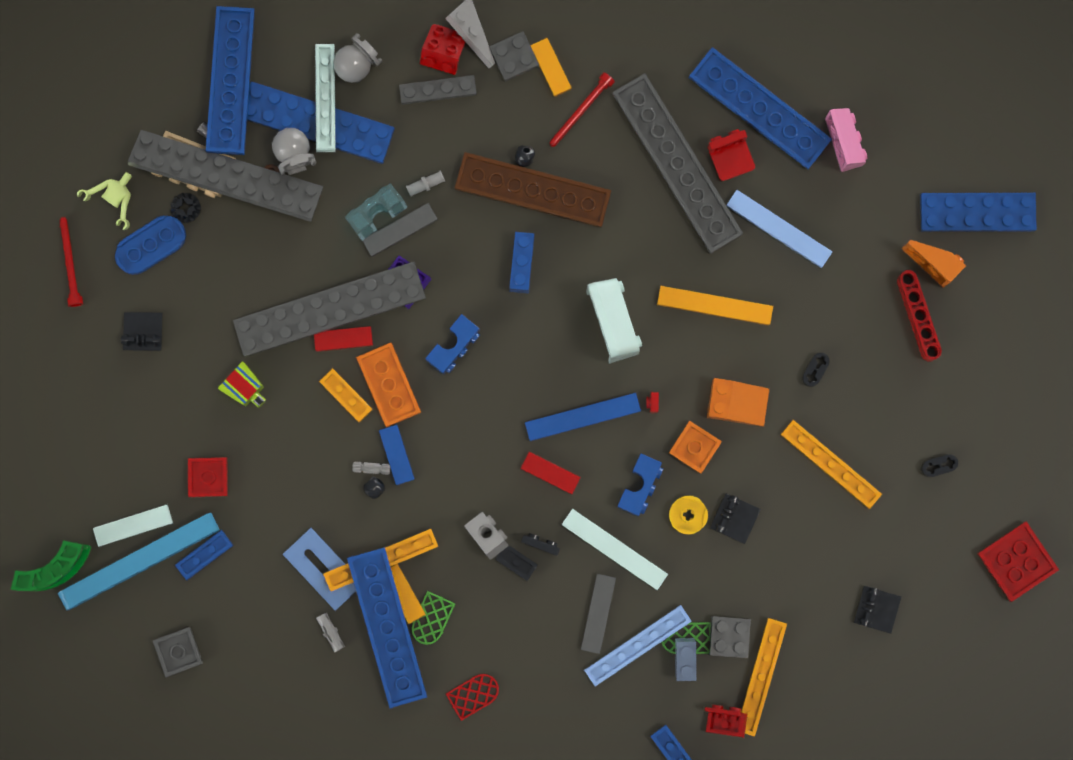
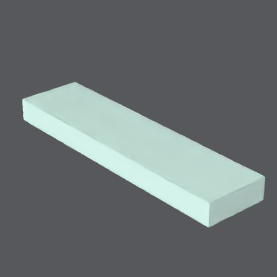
M164 505L95 527L93 531L98 547L173 524L168 505Z

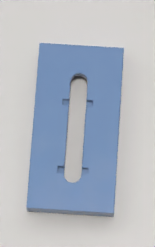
M310 528L283 555L336 611L356 592V588L353 582L330 591L324 575L305 556V550L310 549L329 570L345 565V563Z

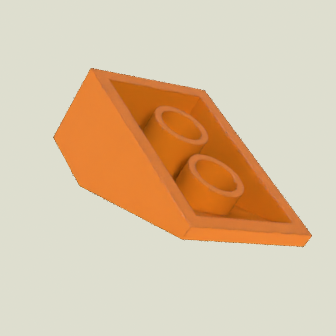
M910 240L902 248L906 254L943 288L966 267L964 260L958 254L954 255L952 252Z
M714 378L712 380L707 418L764 427L769 389Z

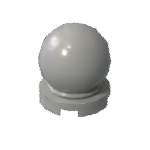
M357 33L351 38L353 45H346L339 49L333 62L337 75L344 81L351 83L364 79L370 72L371 65L377 67L382 63L381 58H376L378 53L366 40L360 41L359 38L361 36Z
M285 128L279 131L273 138V153L277 160L282 162L278 166L281 175L285 174L284 172H288V175L305 171V166L309 164L314 166L317 163L314 154H308L310 150L309 140L302 131L296 128Z

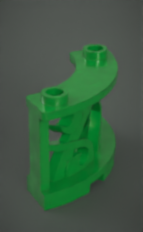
M63 540L59 552L46 566L32 571L15 570L11 590L45 591L66 583L83 567L92 547Z

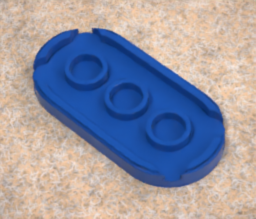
M160 216L119 242L115 254L116 263L128 274H141L178 251L185 242L186 230L177 218Z

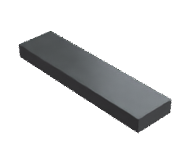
M429 203L364 238L362 241L371 257L436 222L438 219Z
M601 574L596 576L581 650L600 654L616 581L615 577Z

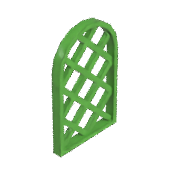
M427 591L421 606L426 613L425 616L428 623L421 626L418 619L419 627L414 628L416 621L412 625V635L415 640L425 645L438 641L455 606V603L444 599L442 596ZM431 595L439 599L432 601ZM427 596H428L429 599H430V602L424 604V602H425V600H426V598H427ZM443 600L451 604L444 606ZM440 601L442 608L436 610L433 603ZM431 604L434 611L427 613L424 606ZM452 606V608H451V610H450V612H449V615H448V614H447V611H446V608H449V607ZM444 610L446 617L439 619L437 612ZM435 613L437 620L430 622L428 615ZM446 619L444 626L442 628L440 621ZM438 622L440 629L433 631L431 624ZM429 625L431 633L424 634L422 628ZM420 629L422 636L416 637L414 634L415 630ZM440 632L439 636L436 639L434 633ZM433 635L434 641L427 643L426 636Z
M711 622L689 623L687 625L693 626L689 630L684 626L683 628L687 632L683 636L678 632L674 633L680 638H685L689 633L701 644L696 650V654H709V649L705 644L710 641ZM702 624H707L703 629H701L698 626ZM695 626L700 630L697 636L690 632ZM708 627L709 636L704 632ZM702 633L707 637L703 643L698 639ZM674 634L669 636L664 642L662 641L665 650L675 654L672 651L675 648V643L670 638ZM668 640L674 645L670 650L665 646ZM702 647H704L708 652H698V651H699Z

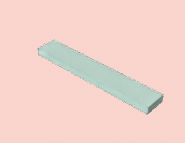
M315 44L316 152H336L334 44Z
M574 509L570 511L562 523V526L654 589L658 590L668 574Z

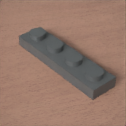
M474 75L399 85L402 105L477 95Z

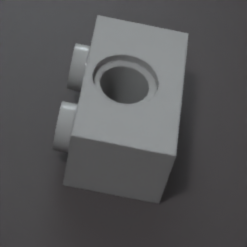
M481 512L464 527L491 560L509 545L505 541L507 536L501 529L497 531L494 527L496 522L490 515L486 517ZM492 531L490 537L484 538L486 532Z

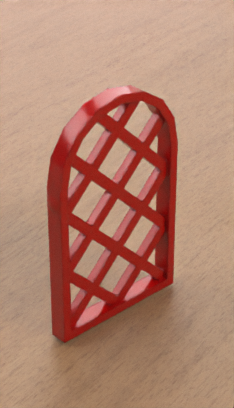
M480 674L473 676L470 680L446 693V696L462 721L485 706L490 705L497 698L499 686L492 676ZM481 676V680H480V681L474 680L475 678ZM484 676L491 678L490 684L482 682ZM470 682L469 688L462 687L463 685ZM472 682L479 684L478 691L471 689ZM481 685L489 686L487 693L480 692ZM491 687L497 688L496 695L489 694ZM458 689L457 695L450 694ZM461 689L468 691L466 698L459 696ZM470 692L477 693L475 700L468 699ZM479 694L486 695L485 703L478 701ZM449 696L456 698L455 704H453ZM488 697H493V699L487 703ZM458 698L465 700L464 707L456 706ZM467 701L474 702L473 710L466 708ZM477 703L483 705L480 708L476 709ZM456 708L463 710L461 716ZM465 710L471 712L464 717Z

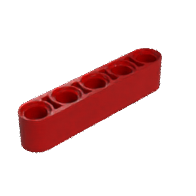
M906 270L899 275L897 284L921 356L925 361L932 362L941 356V346L918 277L915 272ZM903 276H909L912 281L911 284L904 283ZM909 294H915L918 299L917 302H911ZM919 311L923 314L924 318L922 321L916 319L915 312ZM925 329L929 332L930 336L928 339L922 337V330ZM928 348L935 350L936 354L934 357L928 355Z

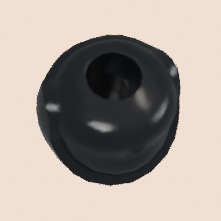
M519 146L515 153L516 164L521 167L531 165L534 160L535 150L530 146Z
M371 477L364 484L363 490L370 498L377 499L384 493L385 485L380 479Z

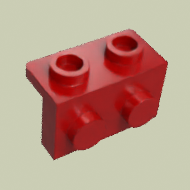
M712 705L711 708L705 707L704 711L709 712L706 732L744 738L748 714L742 713L740 708L730 707L729 710H723V706Z

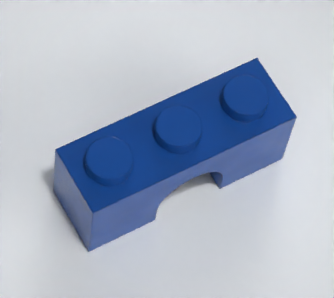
M515 232L510 292L529 294L534 247L533 233Z
M461 314L450 328V332L457 337L456 346L452 349H444L437 344L425 358L426 361L443 375L446 372L450 373L456 366L454 362L457 358H462L467 353L468 349L466 347L470 342L474 344L479 338L480 328Z
M640 454L633 473L642 478L643 487L637 492L625 489L617 508L635 516H639L640 513L644 514L648 503L645 502L647 496H652L656 487L653 485L655 478H660L664 469L660 467L662 462Z

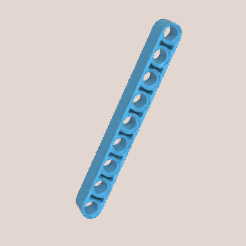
M208 513L65 588L58 595L66 611L73 609L211 536L220 529L212 513Z

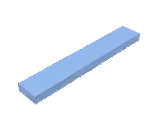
M738 190L735 191L726 205L729 209L820 268L824 266L832 253L831 250Z
M680 605L584 671L594 686H597L692 621Z

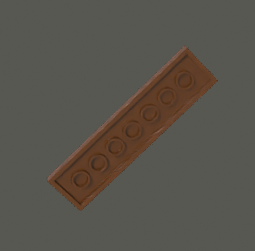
M464 152L455 185V190L600 228L603 225L611 194L609 189Z

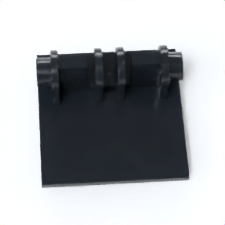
M124 312L123 336H121L123 350L161 351L163 313Z
M726 493L710 528L745 544L761 509L740 500L734 495L731 496Z
M864 586L854 623L891 634L901 596Z

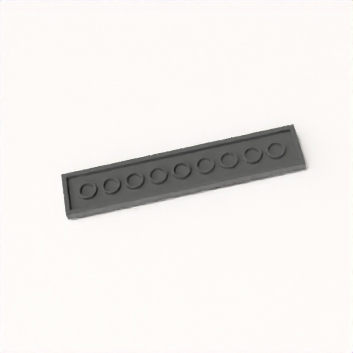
M643 74L614 91L613 96L709 253L715 252L742 236V230L647 75Z
M140 130L128 160L129 166L310 222L313 219L323 191V186L285 174L281 175L279 172L221 154L206 153L205 149Z
M411 262L235 319L233 322L243 356L247 357L424 300L426 296L416 264Z

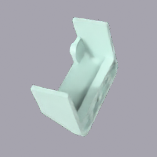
M614 278L587 284L586 292L587 295L590 294L608 349L609 364L638 355L642 342L639 335H635L622 295V292H625L622 281Z

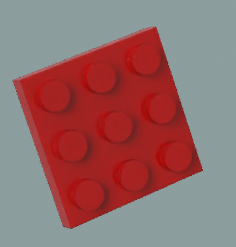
M1027 521L977 553L1010 602L1059 571Z

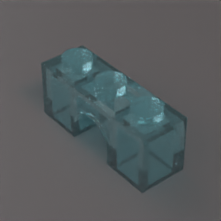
M390 183L382 187L374 196L366 199L362 205L351 210L345 216V219L363 241L377 230L373 224V218L377 213L387 212L394 218L408 206Z

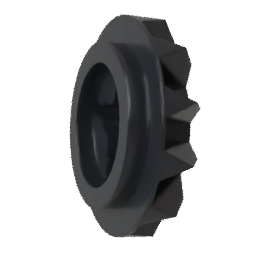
M181 193L174 197L171 202L170 211L173 217L177 218L180 222L189 223L199 216L201 204L193 194ZM183 201H185L187 205H191L190 208L187 209V215L183 209H179L180 207H183Z

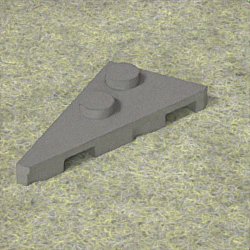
M465 0L445 19L484 64L490 68L495 64L479 17L473 1Z

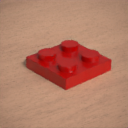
M227 457L188 458V497L228 496Z

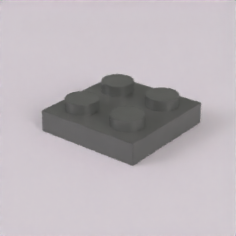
M524 31L489 46L505 82L539 67V63Z
M711 616L709 655L748 658L751 619Z
M191 627L153 640L165 677L203 664Z

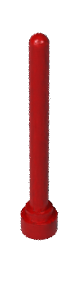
M603 72L599 77V84L551 139L550 145L552 147H555L600 93L615 83L611 76Z
M61 217L59 221L70 289L67 302L68 307H78L83 305V297L80 296L77 290L67 218Z

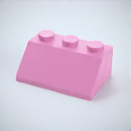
M849 108L830 110L825 121L841 172L863 166L867 160V153L860 144L862 138L854 125L856 124L854 113H850Z

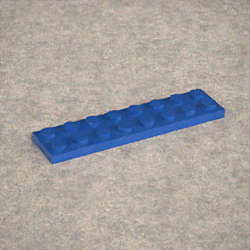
M216 6L206 153L245 155L254 8Z
M713 47L689 76V79L806 169L812 166L832 140Z
M251 81L247 121L278 131L285 128H296L302 131L309 141L316 142V102ZM335 108V148L383 164L395 127Z
M385 547L348 557V564L389 708L427 698Z

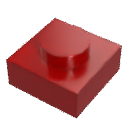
M651 392L650 397L646 398V408H650V413H658L659 392Z

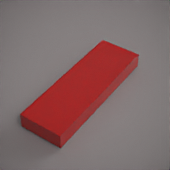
M371 326L330 330L314 335L316 352L373 346Z
M531 452L528 453L521 467L522 470L571 495L581 478Z

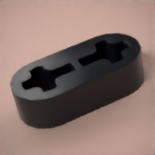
M817 353L811 359L802 376V381L806 386L814 387L820 382L830 363L829 357L825 353ZM823 357L825 365L822 364L818 369L815 368L818 364L816 358ZM815 371L816 374L814 378L816 379V382L812 381L811 383H809V378L806 376L811 375L812 372Z
M951 454L925 461L922 464L921 471L926 477H935L949 473L958 467V459ZM947 458L950 461L953 460L954 464L951 465V469L949 468V466L942 467L941 465L942 463L947 462ZM928 463L931 466L938 465V469H934L933 474L930 471H926V468L929 466Z

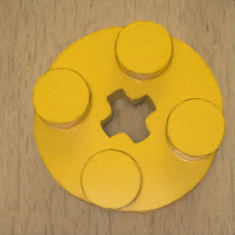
M681 497L670 507L669 520L671 525L682 534H694L700 531L707 523L708 511L704 503L697 497ZM687 510H691V514H694V517L690 518L689 521L683 516V513H686Z

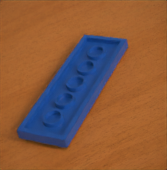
M1036 193L920 194L921 232H1030L1037 230Z

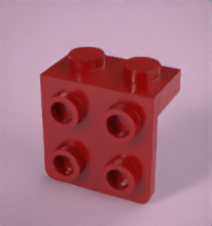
M433 24L422 47L420 64L456 75L460 55L466 42L456 30Z
M739 129L729 132V136L723 138L721 136L714 137L708 144L707 148L720 181L729 180L755 169L754 161L746 143L747 134L745 130L739 131Z

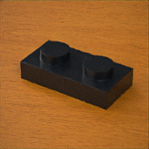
M531 533L528 536H523L521 543L558 556L560 550L557 547L558 543L550 540L544 543L539 541V536Z
M511 546L501 551L495 559L525 581H528L538 564Z

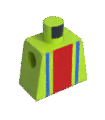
M243 361L218 387L220 391L245 407L252 402L260 408L266 401L259 393L264 386Z

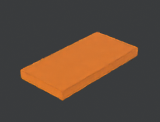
M392 343L356 357L386 428L422 413Z

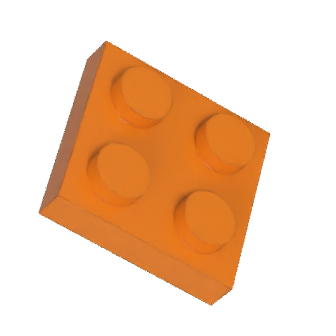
M689 421L669 454L701 474L722 441Z

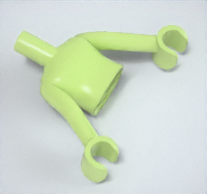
M125 172L120 181L109 179L89 190H79L77 192L78 197L85 192L86 196L83 201H88L92 194L107 187L101 197L117 208L121 204L120 219L117 220L116 225L119 226L124 221L125 226L123 230H127L130 227L129 221L126 220V211L131 193L127 189L126 184L132 175L128 172Z

